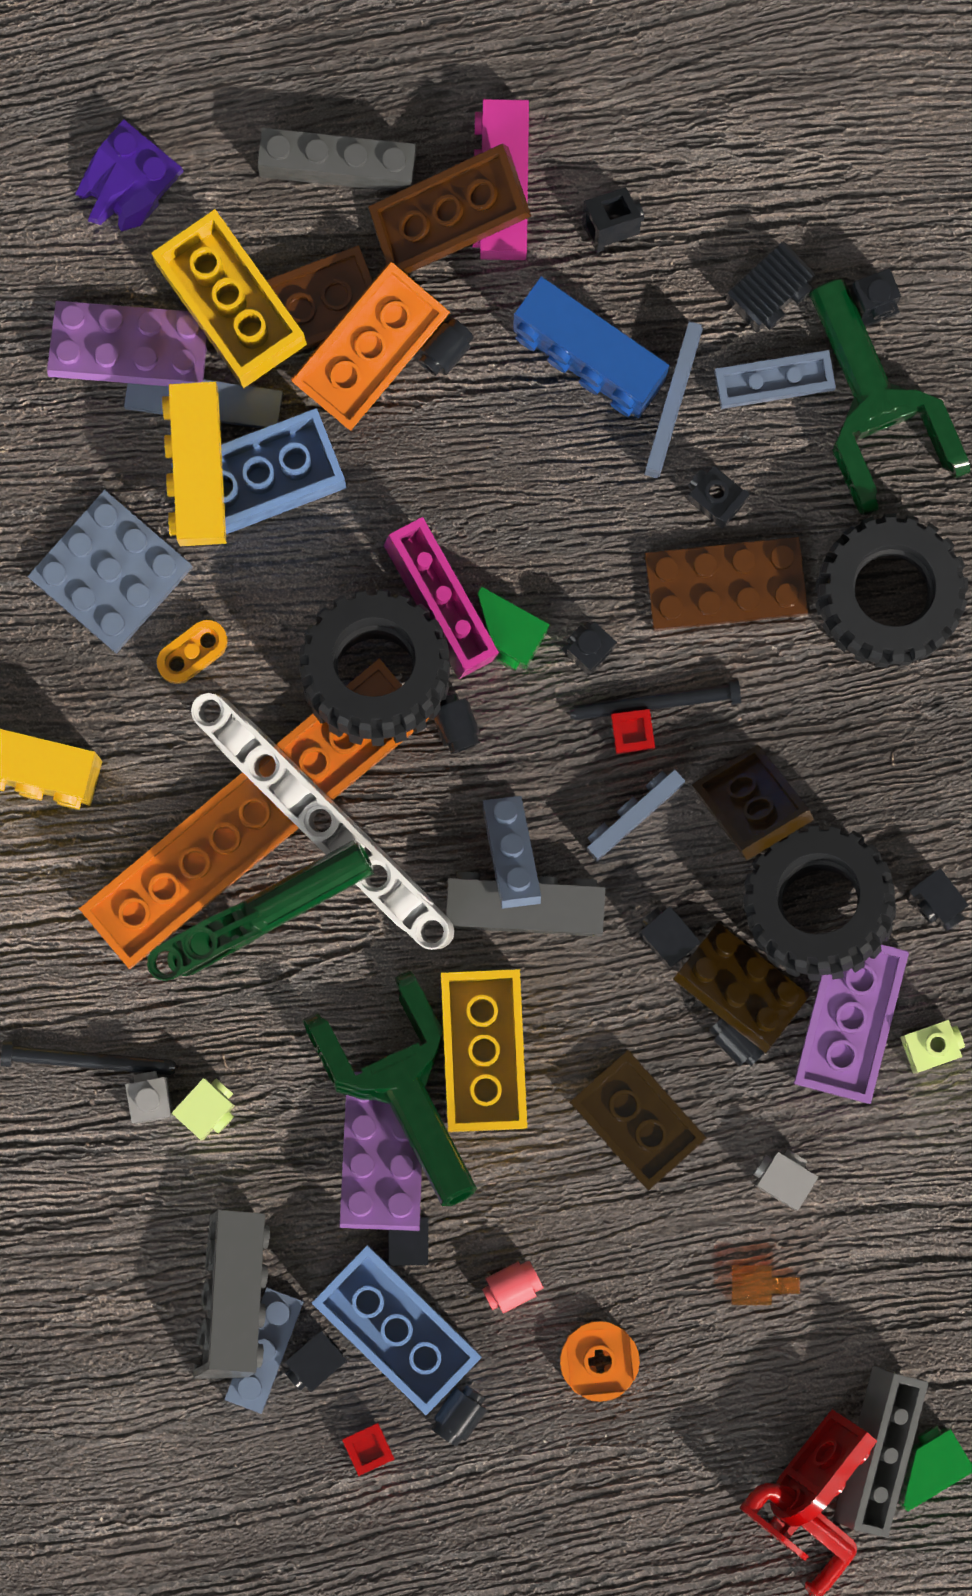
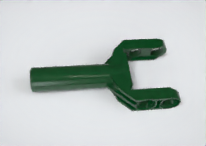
M835 279L815 288L809 295L854 396L832 452L859 513L865 516L877 511L878 503L876 499L877 488L856 441L914 417L916 412L920 414L942 467L949 471L953 478L970 473L967 455L943 400L919 390H906L889 383L845 280Z
M354 839L237 905L205 919L160 944L150 952L147 958L149 972L154 978L162 981L172 980L180 976H191L244 948L264 934L373 875V865L366 851ZM209 936H210L211 941H212V947L210 946V943H209ZM163 951H169L167 962L169 968L173 971L171 974H164L157 968L156 959Z
M409 970L396 976L395 982L399 990V1001L422 1044L421 1046L419 1043H416L362 1068L361 1073L355 1075L327 1020L323 1019L317 1012L304 1018L303 1024L336 1092L361 1100H377L390 1104L442 1207L453 1206L473 1195L477 1187L425 1088L442 1045L443 1029L414 974Z

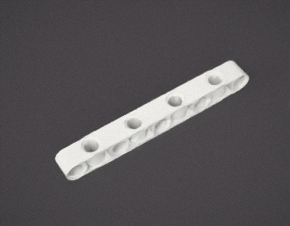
M205 693L195 699L192 704L191 714L196 724L322 852L327 855L355 839L366 851L373 867L381 865L387 871V881L383 886L378 888L373 886L369 877L356 883V885L396 925L406 931L419 945L426 949H441L450 944L454 936V927L450 919L256 724L223 696ZM216 701L221 709L220 716L214 722H208L204 716V709L208 703ZM270 755L276 762V769L272 775L264 777L259 771V763L262 758ZM322 810H326L332 819L331 826L325 832H319L314 826V817ZM432 920L438 921L444 931L443 937L437 943L430 942L425 936V927Z

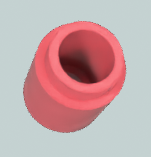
M528 1260L522 1264L518 1261L485 1278L488 1286L483 1288L482 1291L491 1309L494 1310L500 1307L504 1314L537 1297L535 1293L543 1289V1286L531 1262Z

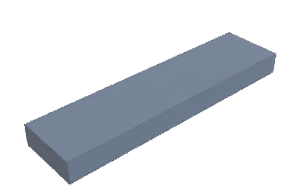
M688 322L644 474L646 476L660 477L703 327H701V324Z
M203 380V382H216L220 423L259 429L279 423L283 391L252 386L243 388L238 384ZM128 383L124 408L126 410L163 415L162 396H169V386Z

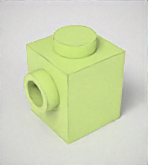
M949 1020L900 1037L913 1074L961 1058L960 1049L965 1048L958 1026L951 1027Z
M203 1078L172 1114L200 1140H204L213 1129L219 1134L234 1118L230 1111L235 1105L228 1100L233 1093L217 1078L212 1083Z

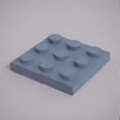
M104 490L27 577L117 654L193 566Z

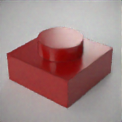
M650 709L611 714L616 754L655 749Z
M379 1422L342 1439L358 1476L395 1459Z

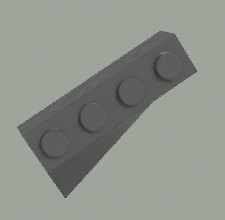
M217 1210L210 1215L205 1270L212 1271L211 1279L205 1280L201 1295L203 1310H208L207 1318H204L202 1321L201 1329L198 1328L196 1345H199L201 1350H203L202 1365L194 1364L193 1378L249 1377L256 1373L257 1368L262 1366L264 1350L263 1344L258 1343L259 1328H263L265 1323L266 1308L265 1304H260L261 1288L266 1287L268 1278V1267L266 1264H262L263 1249L268 1248L270 1240L269 1225H264L265 1214Z

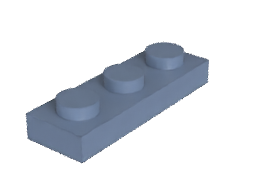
M829 350L716 368L714 370L721 409L834 391L836 388Z
M676 770L668 776L663 771L660 772L645 786L650 791L639 802L635 797H632L617 811V814L621 817L611 827H608L604 822L588 837L591 842L586 849L588 854L596 862L600 860L681 788L685 780Z
M522 796L483 800L482 809L501 908L541 904V892Z
M268 1287L266 1288L261 1304H265L266 1308L265 1323L263 1328H259L258 1343L263 1344L264 1350L262 1366L257 1368L256 1373L249 1377L232 1378L225 1397L226 1401L260 1414L263 1413L303 1306V1300Z

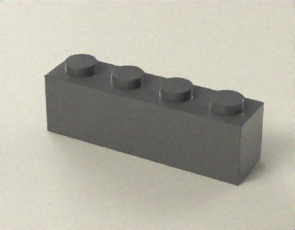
M262 128L258 171L261 178L400 192L413 186L416 144Z
M457 872L456 879L448 878L446 916L452 922L454 929L602 937L605 887H597V880L574 879V885H558V878L538 876L541 904L502 909L496 878L495 881L480 880L479 873Z
M877 1366L872 1367L857 1426L868 1432L877 1440V1443L871 1449L868 1459L859 1465L846 1481L845 1488L838 1497L833 1521L855 1531L885 1538L889 1537L929 1382L905 1373Z

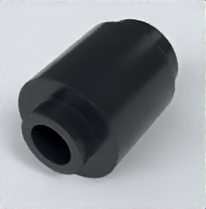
M451 317L446 323L442 322L418 350L421 356L418 361L425 370L434 376L438 373L447 375L471 348L469 343L473 340L474 336L462 323Z
M457 694L447 696L445 700H441V710L434 718V722L444 747L448 746L450 753L455 754L480 744L477 736L480 730L468 699L463 698L459 700Z
M722 1018L709 1030L716 1037L713 1041L739 1067L744 1062L751 1067L765 1054Z
M466 1385L463 1391L455 1387L435 1415L434 1419L436 1422L431 1429L447 1442L457 1447L462 1440L467 1441L488 1411L482 1405L486 1398L468 1385Z

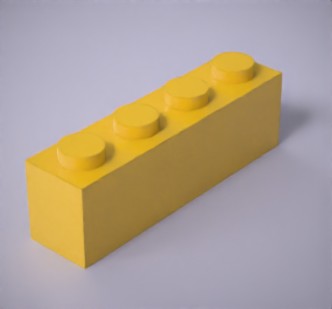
M216 382L169 384V396H162L164 420L171 421V435H164L165 457L172 458L173 473L166 474L168 497L175 498V512H168L170 536H177L179 546L227 544Z

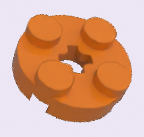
M593 1321L578 1327L568 1335L560 1354V1367L564 1380L575 1393L591 1401L602 1402L619 1397L631 1386L639 1371V1352L635 1342L624 1329L606 1321ZM595 1350H602L604 1356L611 1357V1364L605 1365L604 1372L598 1373L595 1366H589L588 1358L595 1356Z

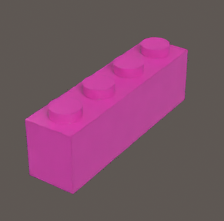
M483 99V112H475V135H482V149H474V156L502 143L508 146L528 204L529 100ZM527 219L473 243V248H480V260H526Z
M421 517L389 534L384 547L417 605L420 603L430 611V619L437 620L442 627L443 638L447 640L449 648V662L457 678L461 679L491 663L499 652L424 518Z

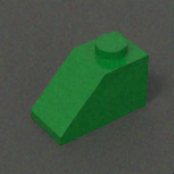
M481 587L478 592V602L486 630L499 652L495 660L516 671L518 666L526 670L549 631V624Z
M935 1425L917 1436L920 1443L912 1447L899 1500L900 1505L907 1512L972 1473L970 1460L952 1430L948 1427L940 1430L938 1425Z

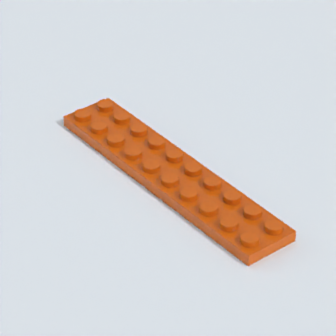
M379 658L346 687L360 695L374 697L390 694L399 689L402 684ZM313 713L276 745L331 800H334L403 741L395 743L394 737L384 739V746H373L372 739L363 738L361 745L350 742L348 734L343 733L342 736L338 737L330 732L328 723H320ZM413 730L406 733L407 738L414 733ZM270 755L262 758L259 763L261 775L269 777L276 769V762ZM242 772L82 905L79 910L128 969H131L299 828Z

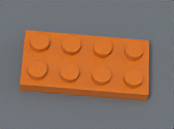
M389 261L292 377L291 381L351 431L448 316L450 311L394 263Z

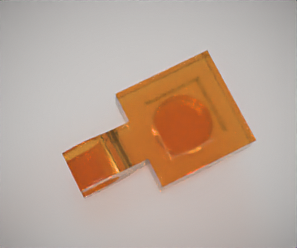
M732 1265V1305H772V1293L800 1294V1278L772 1277V1265Z

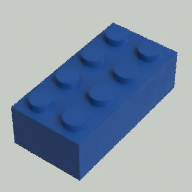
M542 276L514 313L513 332L517 334L515 339L531 351L538 348L549 356L547 361L554 368L563 373L569 370L580 377L578 382L582 387L595 395L599 392L603 393L612 400L610 405L626 417L633 414L640 418L666 381L669 368L666 362Z

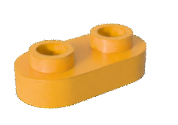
M203 620L185 631L160 651L157 657V668L161 676L170 683L182 684L218 659L225 652L228 644L224 628L215 621ZM206 635H212L216 639L214 646L211 648H205L201 645V640ZM176 658L184 660V668L180 671H173L170 668L172 660Z

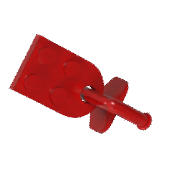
M833 1409L782 1472L777 1482L764 1483L757 1486L739 1507L754 1522L804 1561L809 1556L789 1540L799 1526L834 1554L813 1581L805 1582V1588L811 1596H823L834 1585L857 1553L855 1541L821 1512L834 1497L843 1491L846 1481L856 1468L868 1459L871 1449L877 1443V1440L868 1432ZM768 1499L770 1500L773 1514L777 1516H774L769 1523L757 1514Z

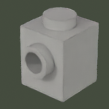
M154 1071L133 1075L134 1083L125 1084L132 1124L174 1117L172 1114L173 1106L168 1078H158L157 1072Z
M788 1149L784 1155L779 1152H775L772 1158L765 1155L753 1174L759 1178L755 1184L757 1188L794 1211L799 1210L818 1176L804 1168L807 1164L806 1160Z

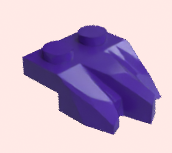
M123 119L97 149L75 195L82 199L90 196L96 197V203L88 218V222L101 225L115 213L118 215V227L122 232L139 227L159 206L158 200L183 173V169Z

